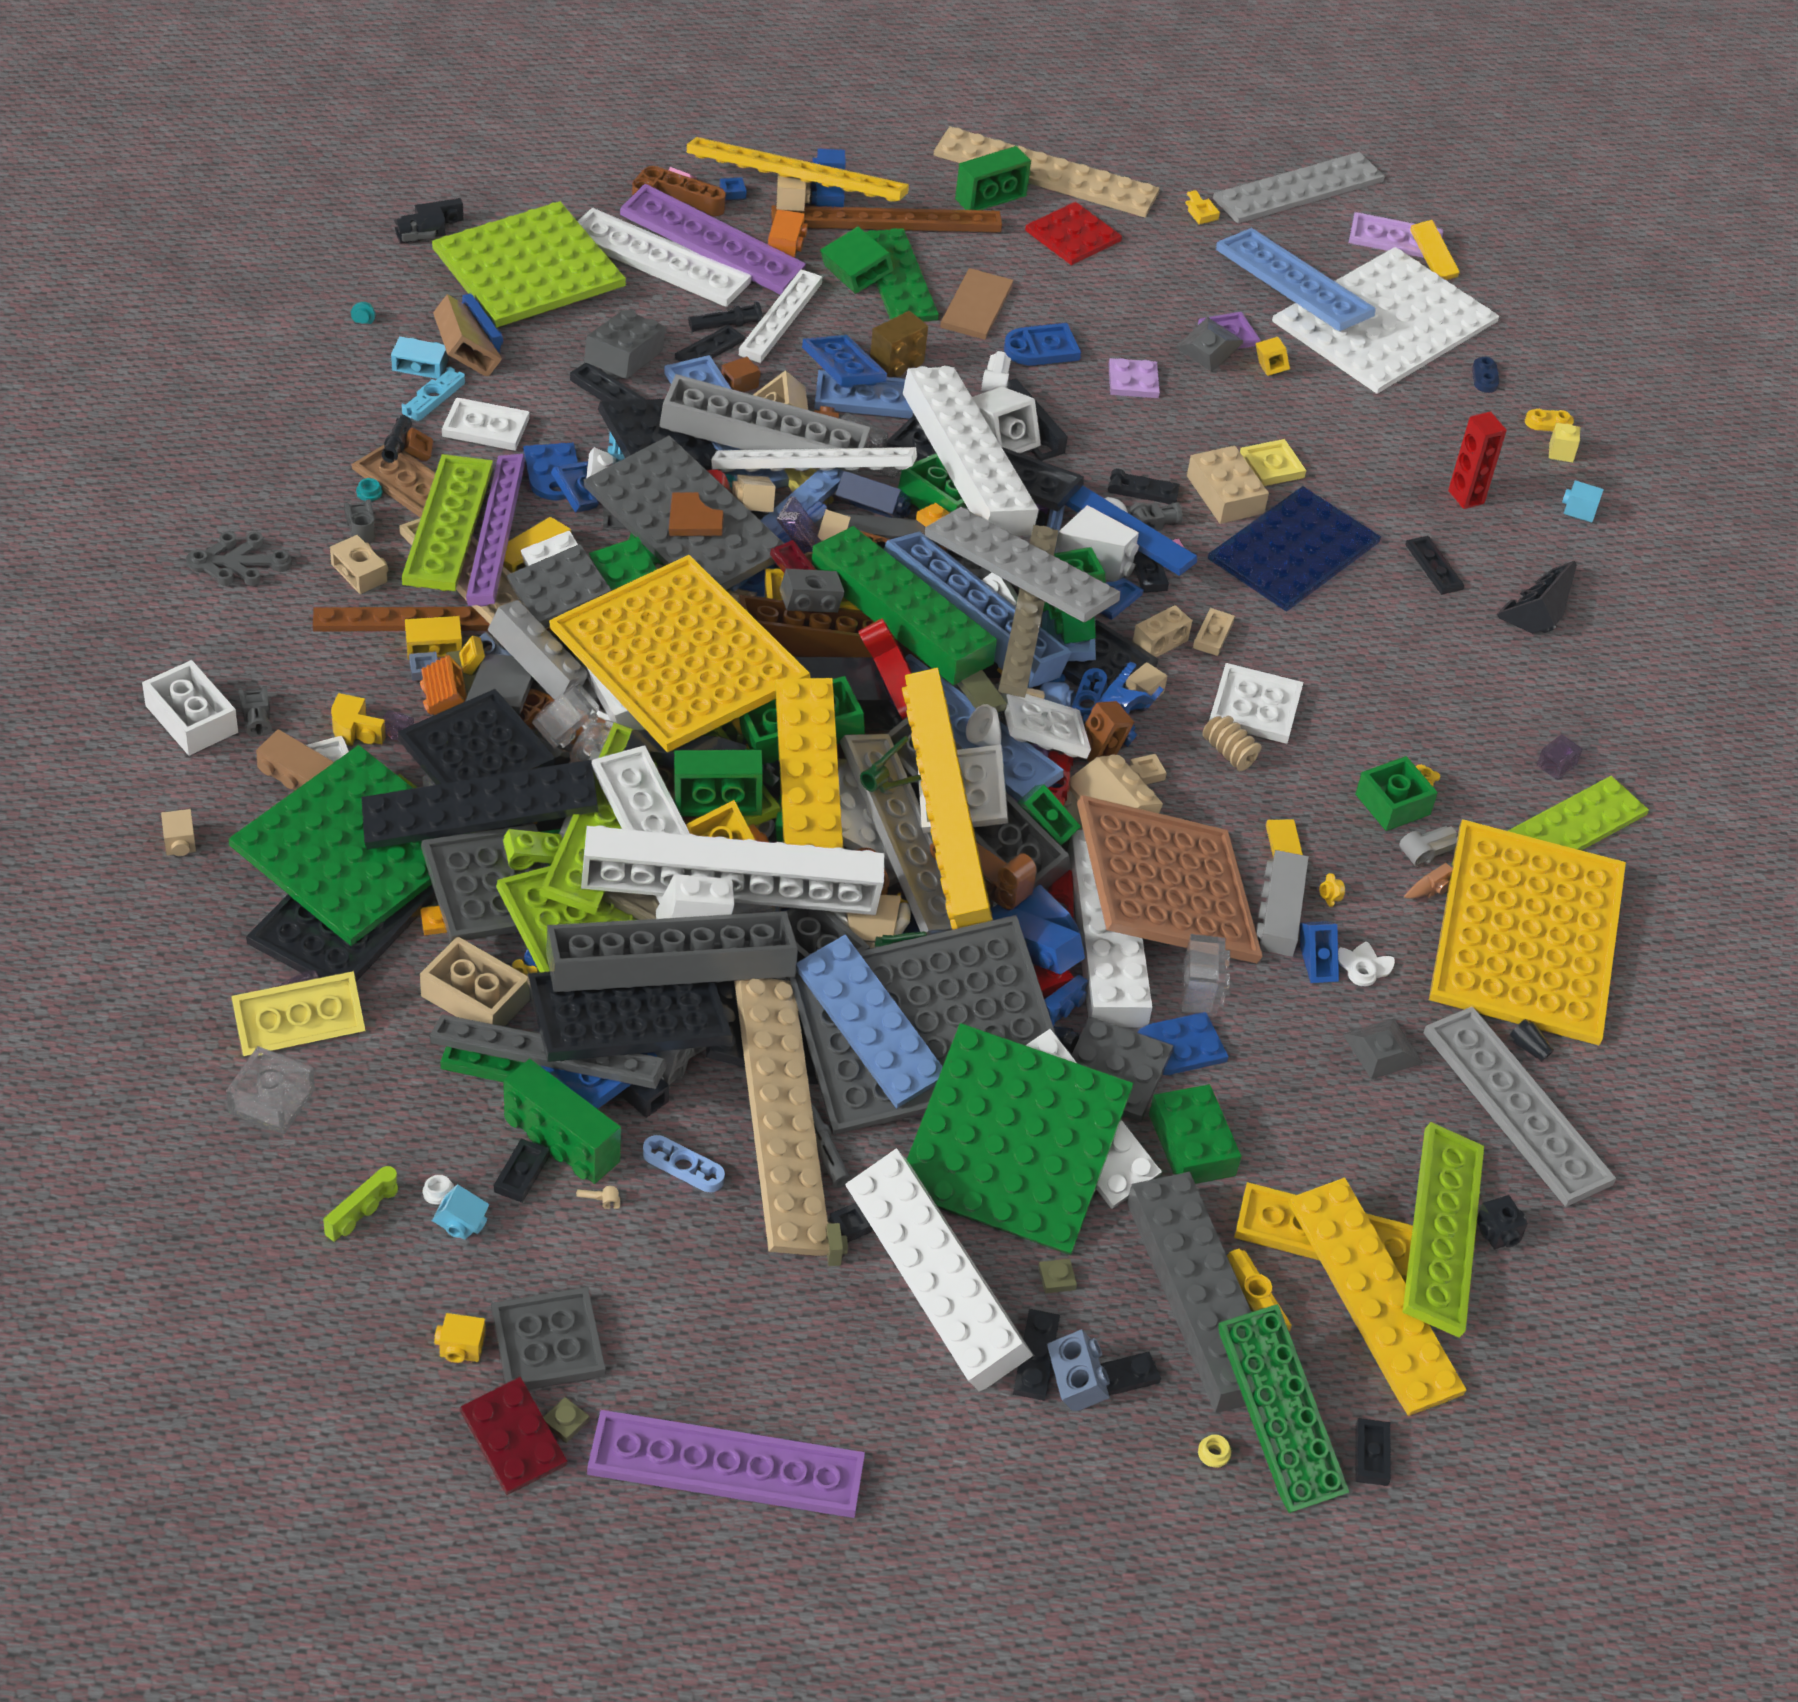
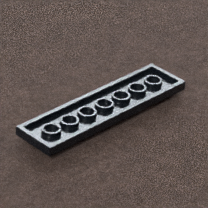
M913 415L887 440V448L916 447V460L919 461L936 454V451L916 416ZM1002 447L1035 504L1058 512L1084 485V476Z
M592 760L361 797L364 843L367 850L573 816V814L582 815L599 812Z

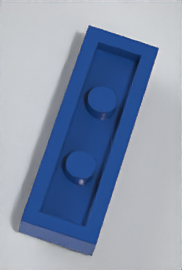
M472 293L462 295V303L469 308L500 354L501 345H503L502 333L496 329L491 317L486 315L481 304L476 301Z

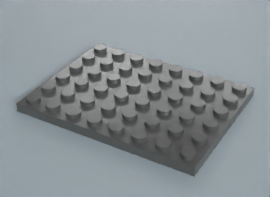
M1017 915L859 951V954L942 1067L960 1023L1022 1045H1027L1049 1029L1055 1034ZM795 971V977H788L793 989L800 1022L833 1135L925 1113L935 1086L896 1109L798 972Z

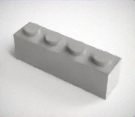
M519 600L499 606L488 631L558 704L577 697L589 673Z
M1275 850L1273 860H1267L1264 877H1269V881H1264L1261 897L1266 898V902L1261 901L1258 918L1263 919V923L1258 922L1256 935L1258 940H1260V949L1262 951L1293 957L1298 941L1309 856Z

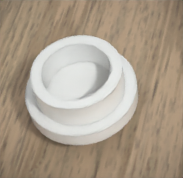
M434 1175L425 1182L423 1197L431 1204H441L444 1196L454 1188V1184L444 1175Z

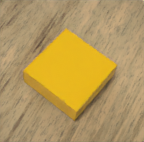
M472 635L459 653L463 673L472 675L485 658L480 637Z

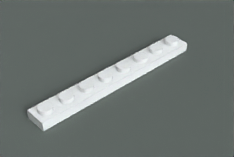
M916 447L717 450L711 462L712 469H721L722 472H731L735 469H745L748 472H754L770 468L771 471H781L785 468H795L797 471L820 468V470L827 471L835 467H845L846 470H856L860 467H870L872 470L895 467L901 470L913 466L917 458Z

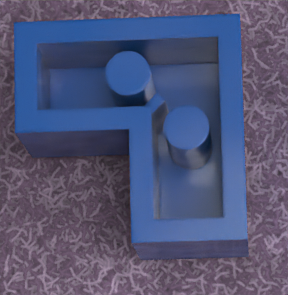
M817 149V158H812V163L845 170V150ZM811 182V205L818 207H844L845 194L843 188L836 186L825 187L819 182Z

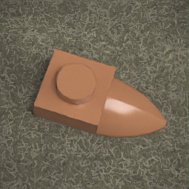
M1444 863L1420 879L1404 895V898L1416 899L1424 896L1430 898L1437 893L1440 895L1444 894L1449 888L1453 868Z

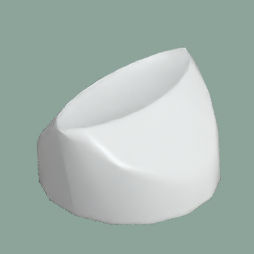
M983 704L977 707L971 714L966 726L968 741L980 747L1001 745V726L997 710L994 707Z

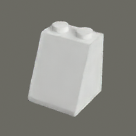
M999 387L972 397L1001 447L1022 453L1041 446L1034 398L1005 387Z
M1087 505L1059 531L1055 553L1092 547L1105 571L1106 580L1117 581L1124 576L1129 577L1135 568L1133 561L1139 547L1137 544L1139 533Z
M674 874L656 909V919L732 915L734 907L732 879Z

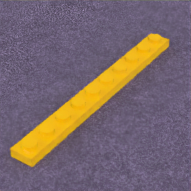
M699 137L694 138L687 144V153L694 154L697 158L716 159V162L719 163L730 162L737 164L741 168H757L759 172L779 173L781 177H797L803 182H819L822 186L841 187L847 192L859 191L869 197L881 196L885 197L888 201L896 202L908 194L909 184Z

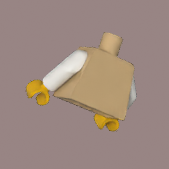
M899 892L897 896L881 895L876 915L830 912L872 949L875 948L876 936L898 935L904 932L910 923L911 908L908 901L900 897L901 893Z

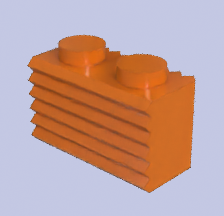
M445 655V658L441 657L435 663L432 662L431 665L422 667L423 680L420 681V686L426 694L423 704L430 715H436L465 702L467 693L463 680V670L450 655Z

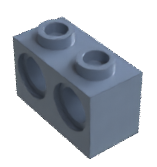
M1081 1329L1047 1344L1061 1400L1072 1411L1082 1410L1109 1398L1106 1385L1110 1384V1380L1105 1368L1100 1365L1099 1357L1102 1356V1351L1095 1338L1091 1339ZM1088 1380L1087 1384L1081 1387L1083 1383Z

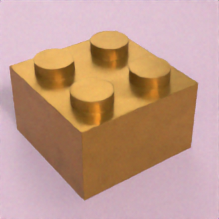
M908 311L874 327L872 330L870 357L887 373V377H900L908 368L920 367L925 361L928 325Z

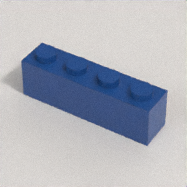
M998 904L991 908L993 920L1017 915L1032 964L1057 974H1062L1085 959L1081 934L1079 932L1017 908L1007 910Z

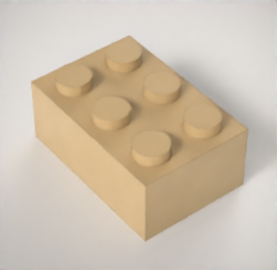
M1236 446L1191 455L1187 477L1220 524L1265 513L1269 492Z
M456 937L420 973L421 997L456 1017L504 1027L529 1002L530 991L527 983L528 976L460 937Z

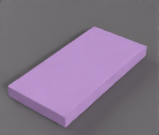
M1358 212L1354 213L1349 243L1387 251L1396 247L1407 255L1424 258L1410 231L1411 225H1414L1413 223ZM1437 228L1439 234H1440L1441 237H1442V236H1443V230Z

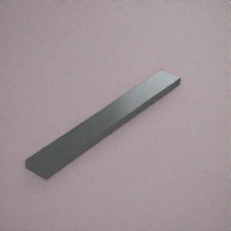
M444 1014L440 1016L429 1036L432 1044L526 1062L530 1058L540 1066L653 1089L657 1088L667 1067L666 1059L639 1053L547 1062L539 1033Z

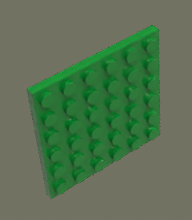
M357 745L229 838L230 847L350 946L354 945L432 885L421 848L422 841L366 849L361 797L413 789V787L360 745Z
M960 1023L910 1149L907 1161L939 1209L1071 1256L1133 1089V1083Z

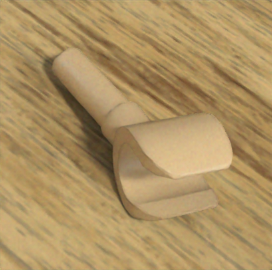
M607 1186L603 1191L577 1190V1197L603 1200L604 1209H610V1202H614V1209L620 1208L619 1191L614 1186Z

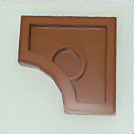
M672 492L669 536H722L723 510L712 509L704 505L699 498L698 492Z

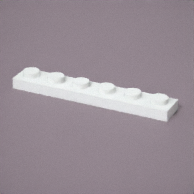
M801 269L739 347V356H747L750 360L761 363L822 285V276Z

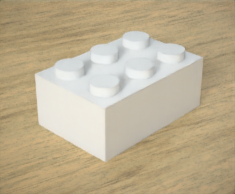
M192 660L142 682L146 707L189 756L238 733L236 709Z

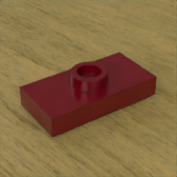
M794 540L772 548L770 551L772 559L783 573H785L786 569L816 570Z

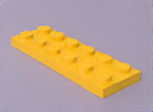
M1247 1182L1234 1238L1320 1261L1288 1204L1290 1197L1296 1195ZM1366 1213L1406 1283L1413 1225Z

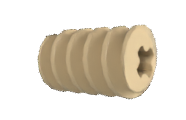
M1216 716L1206 724L1203 730V737L1209 740L1210 744L1216 747L1217 751L1223 754L1224 758L1229 760L1233 767H1237L1239 772L1248 769L1260 753L1261 744L1254 743V738L1247 736V731L1240 729V724L1234 722L1232 716L1223 718Z

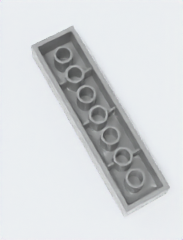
M677 374L663 402L659 426L673 432L684 433L695 438L706 439L742 450L866 448L870 431L868 426ZM838 467L843 471H847L856 475L859 470V468L856 470H846L845 467Z

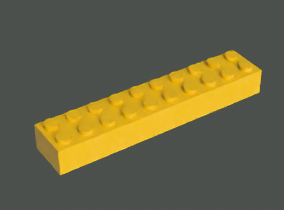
M934 668L905 675L907 686L902 687L905 704L907 705L906 711L912 730L911 736L914 749L916 750V761L919 773L921 774V786L924 798L926 799V811L932 828L930 830L933 844L936 848L935 855L941 873L940 880L947 902L945 904L952 930L992 921L985 880L939 670Z

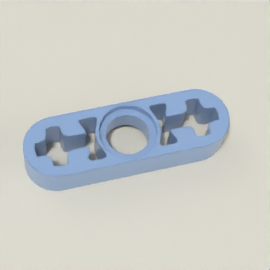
M654 1135L645 1140L643 1144V1157L648 1163L705 1192H716L724 1185L725 1172L719 1164L664 1136ZM662 1147V1152L658 1151L656 1152V1154L652 1153V1149ZM679 1160H688L692 1163V1166L683 1170L677 1168L675 1163ZM705 1175H716V1179L711 1178L709 1181L705 1180Z

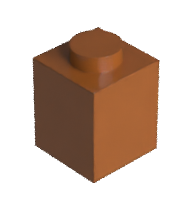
M747 356L722 365L721 374L732 390L744 393L759 387L760 369Z

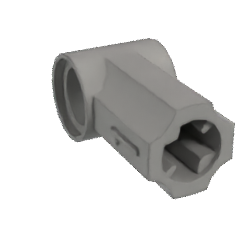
M1444 826L1422 835L1419 831H1412L1403 837L1399 847L1414 866L1419 867L1418 864L1424 862L1428 864L1435 856L1454 850L1457 843V832L1452 826Z

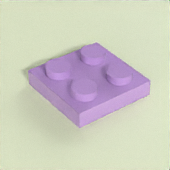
M1109 358L1110 395L1159 398L1157 362Z

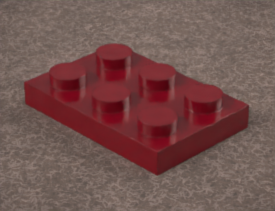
M521 1376L460 1406L463 1418L506 1495L567 1466L566 1457Z

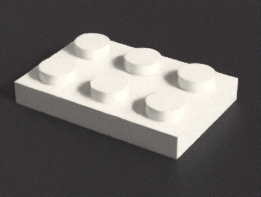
M456 397L442 427V437L516 451L529 421V411Z

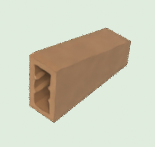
M447 294L433 312L447 354L485 377L490 376L502 360V357L469 308Z

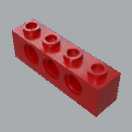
M1491 411L1469 417L1448 491L1463 509L1485 503L1506 435V428Z

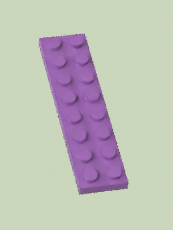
M644 184L620 210V215L704 257L752 275L751 281L780 295L801 269L805 270L806 263L647 184Z
M601 1410L587 1467V1475L855 1518L865 1452Z

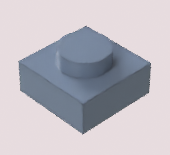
M436 652L409 654L412 681L423 680L421 669L438 660Z

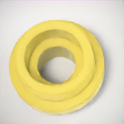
M1210 1435L1200 1442L1198 1455L1204 1464L1215 1468L1222 1467L1230 1460L1231 1447L1224 1437ZM1216 1449L1220 1452V1455L1212 1454L1209 1450Z

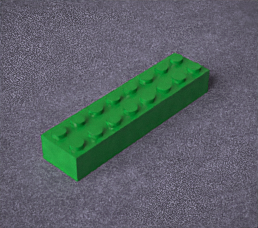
M852 526L813 546L812 565L816 570L837 571L844 589L843 597L874 622L883 618L896 640L932 669L938 668L939 674L953 686L994 664L997 639L856 527Z

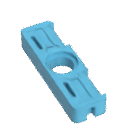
M447 367L446 372L437 380L432 379L418 390L415 398L406 405L402 403V414L415 421L422 420L465 384V374L460 371L456 373L454 368ZM430 393H438V394H440V395H438V396H429L428 394H430Z

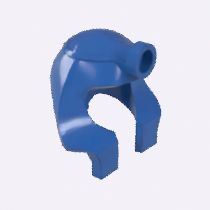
M1130 662L1119 674V677L1108 687L1099 699V702L1117 701L1129 715V711L1134 709L1146 711L1164 689L1159 686L1150 696L1146 692L1123 688L1128 676L1136 666L1135 663ZM1135 725L1132 726L1123 743L1127 747L1138 735L1134 732Z

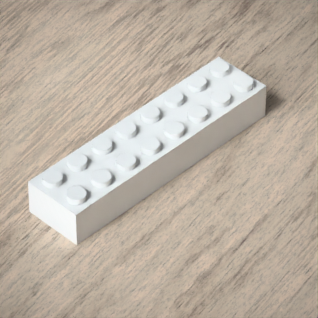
M1077 830L1070 837L1068 854L1071 865L1070 870L1073 874V899L1076 923L1080 929L1079 933L1081 934L1085 959L1081 963L1083 977L1088 980L1085 988L1087 992L1088 1019L1092 1017L1118 1027L1142 1028L1149 1024L1152 1012L1143 938L1106 930L1084 831Z
M897 1148L845 1184L967 1380L978 1391L988 1388L1033 1356L915 1171Z

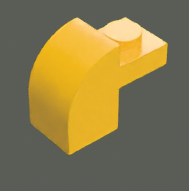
M338 693L331 709L335 737L342 736L345 744L351 747L355 739L361 740L365 744L377 743L382 745L386 738L385 720L366 716L365 698Z

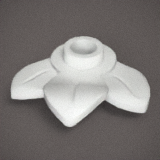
M1368 942L1362 943L1353 952L1342 947L1338 950L1339 964L1348 971L1350 980L1359 986H1370L1376 981V978L1386 977L1393 970L1394 957L1382 956L1377 958Z

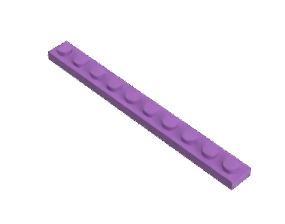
M523 454L498 456L466 599L468 606L495 604L525 465Z

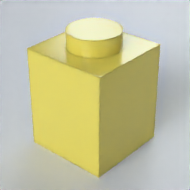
M1555 424L1549 443L1550 459L1573 463L1580 443V427L1571 424Z

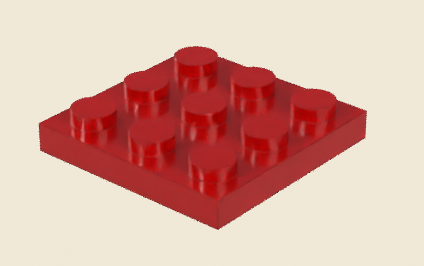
M1076 201L1025 225L1026 232L1070 265L1078 263L1122 240V235Z

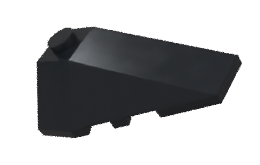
M1572 561L1552 568L1535 581L1536 585L1520 593L1523 597L1518 600V603L1515 600H1510L1497 613L1499 619L1530 633L1541 630L1542 633H1547L1557 627L1556 624L1564 615L1577 567L1576 562Z
M632 730L625 751L645 745L654 763L675 769L674 750H746L747 745L720 736L702 735L667 753L648 731Z

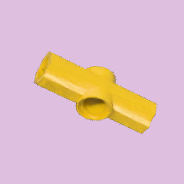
M1240 1248L1230 1251L1227 1258L1251 1312L1278 1304L1271 1293V1281L1258 1272L1246 1251L1240 1250ZM1280 1307L1288 1331H1290L1292 1325Z

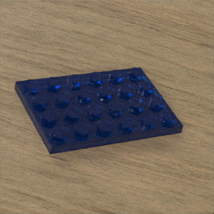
M1302 486L1208 554V559L1287 612L1380 542L1381 536Z

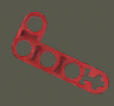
M881 618L858 632L873 657L892 700L904 720L908 716L902 687L907 686L905 675L912 674V671L897 640L884 619Z

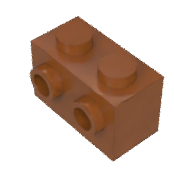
M1117 701L1097 702L1084 725L1091 748L1087 757L1089 763L1096 757L1117 755L1135 723Z

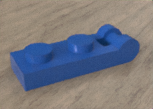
M1077 975L1044 1000L1053 1027L1055 1022L1062 1017L1066 1018L1075 1007L1079 1008L1084 1003L1087 996L1085 988L1088 980L1084 977Z

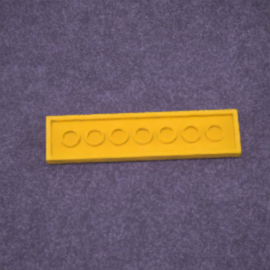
M776 679L775 693L784 843L801 846L813 845L822 848H843L833 679Z
M1344 1177L1290 1197L1289 1206L1407 1415L1416 1414L1463 1396L1466 1388L1430 1325L1402 1313L1406 1283L1346 1178Z

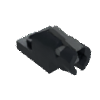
M461 198L415 205V214L404 215L394 220L395 224H397L395 232L399 243L433 239L434 237L446 235L445 223L453 224L464 221L463 202Z

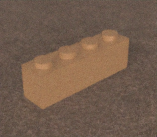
M279 729L256 750L257 767L267 776L271 775L281 781L287 788L294 790L334 763Z

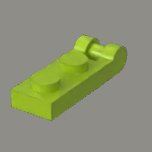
M391 1166L380 1168L323 1218L325 1235L333 1242L342 1235L348 1236L354 1230L357 1221L364 1215L370 1216L376 1211L379 1202L383 1198L394 1197L398 1192L396 1170Z

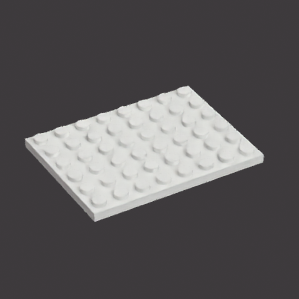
M1394 247L1335 281L1375 307L1374 317L1339 332L1295 303L1273 315L1272 319L1278 326L1378 394L1495 324L1499 320V315L1405 254L1402 250Z

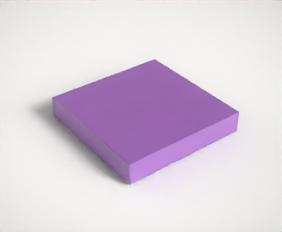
M1242 312L1209 317L1243 340V344L1238 349L1256 346L1255 343L1261 342ZM1206 318L1199 319L1198 324H1200Z

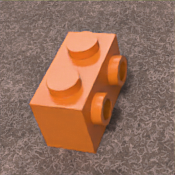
M777 209L769 233L768 245L796 258L797 252L802 251L803 241L807 235L808 224L804 223L805 214Z

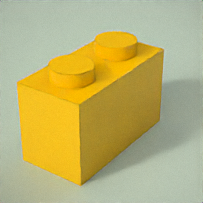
M459 616L405 619L408 659L409 654L436 652L437 658L445 657L446 652L462 650Z

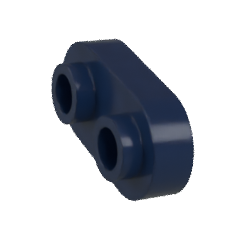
M1486 356L1475 359L1472 367L1474 386L1481 392H1495L1499 384L1496 362Z

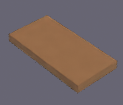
M969 268L941 321L940 328L986 340L1013 286V280Z
M384 445L352 464L354 471L364 478L376 479L381 485L382 491L421 518L435 472L404 450L398 454L397 460L394 459L393 463L386 462L381 455Z

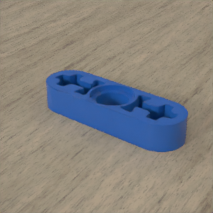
M1091 668L1084 673L1071 707L1080 710L1084 725L1091 714L1092 708L1099 702V699L1107 689L1106 673L1099 668ZM1099 679V682H1096L1094 686V692L1091 691V682ZM1085 699H1090L1095 703L1088 709L1082 708L1079 705Z

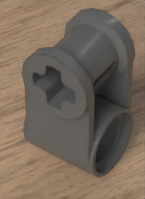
M368 499L365 503L357 504L344 502L345 518L351 537L358 535L365 543H372L375 540V524L371 500Z

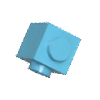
M1574 481L1572 490L1566 489L1562 503L1567 504L1564 514L1593 522L1604 489Z
M457 1184L444 1196L432 1221L446 1229L447 1233L451 1236L467 1239L472 1233L478 1234L486 1224L487 1217L484 1215L490 1204Z

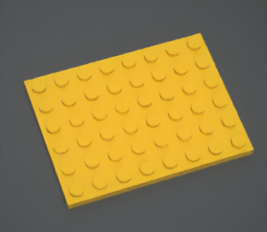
M690 555L549 620L550 629L667 753L776 699V679L810 678V673Z
M1462 819L1458 831L1452 865L1453 870L1450 876L1429 1000L1464 1010L1474 1007L1479 1014L1520 1024L1524 1019H1527L1530 1023L1534 1022L1539 1030L1599 1046L1604 1033L1626 862Z

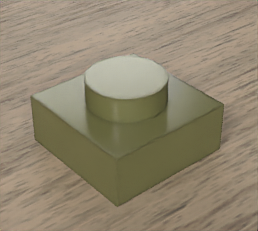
M829 1223L826 1227V1238L829 1243V1254H827L828 1266H841L842 1255H846L848 1252L847 1236H841L840 1223Z
M1070 1259L1039 1262L1038 1268L1045 1294L1076 1290L1077 1283Z
M564 1397L543 1418L549 1429L567 1443L589 1422L590 1416Z

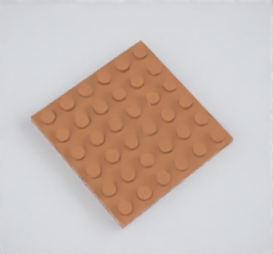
M1085 795L1080 797L1077 801V806L1106 930L1257 964L1263 956L1228 830Z

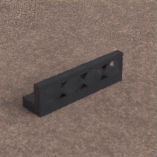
M1017 378L1008 380V389L1033 398ZM1035 400L1041 445L1049 447L1052 451L1041 453L1037 447L1030 449V451L1040 461L1065 454L1068 436Z

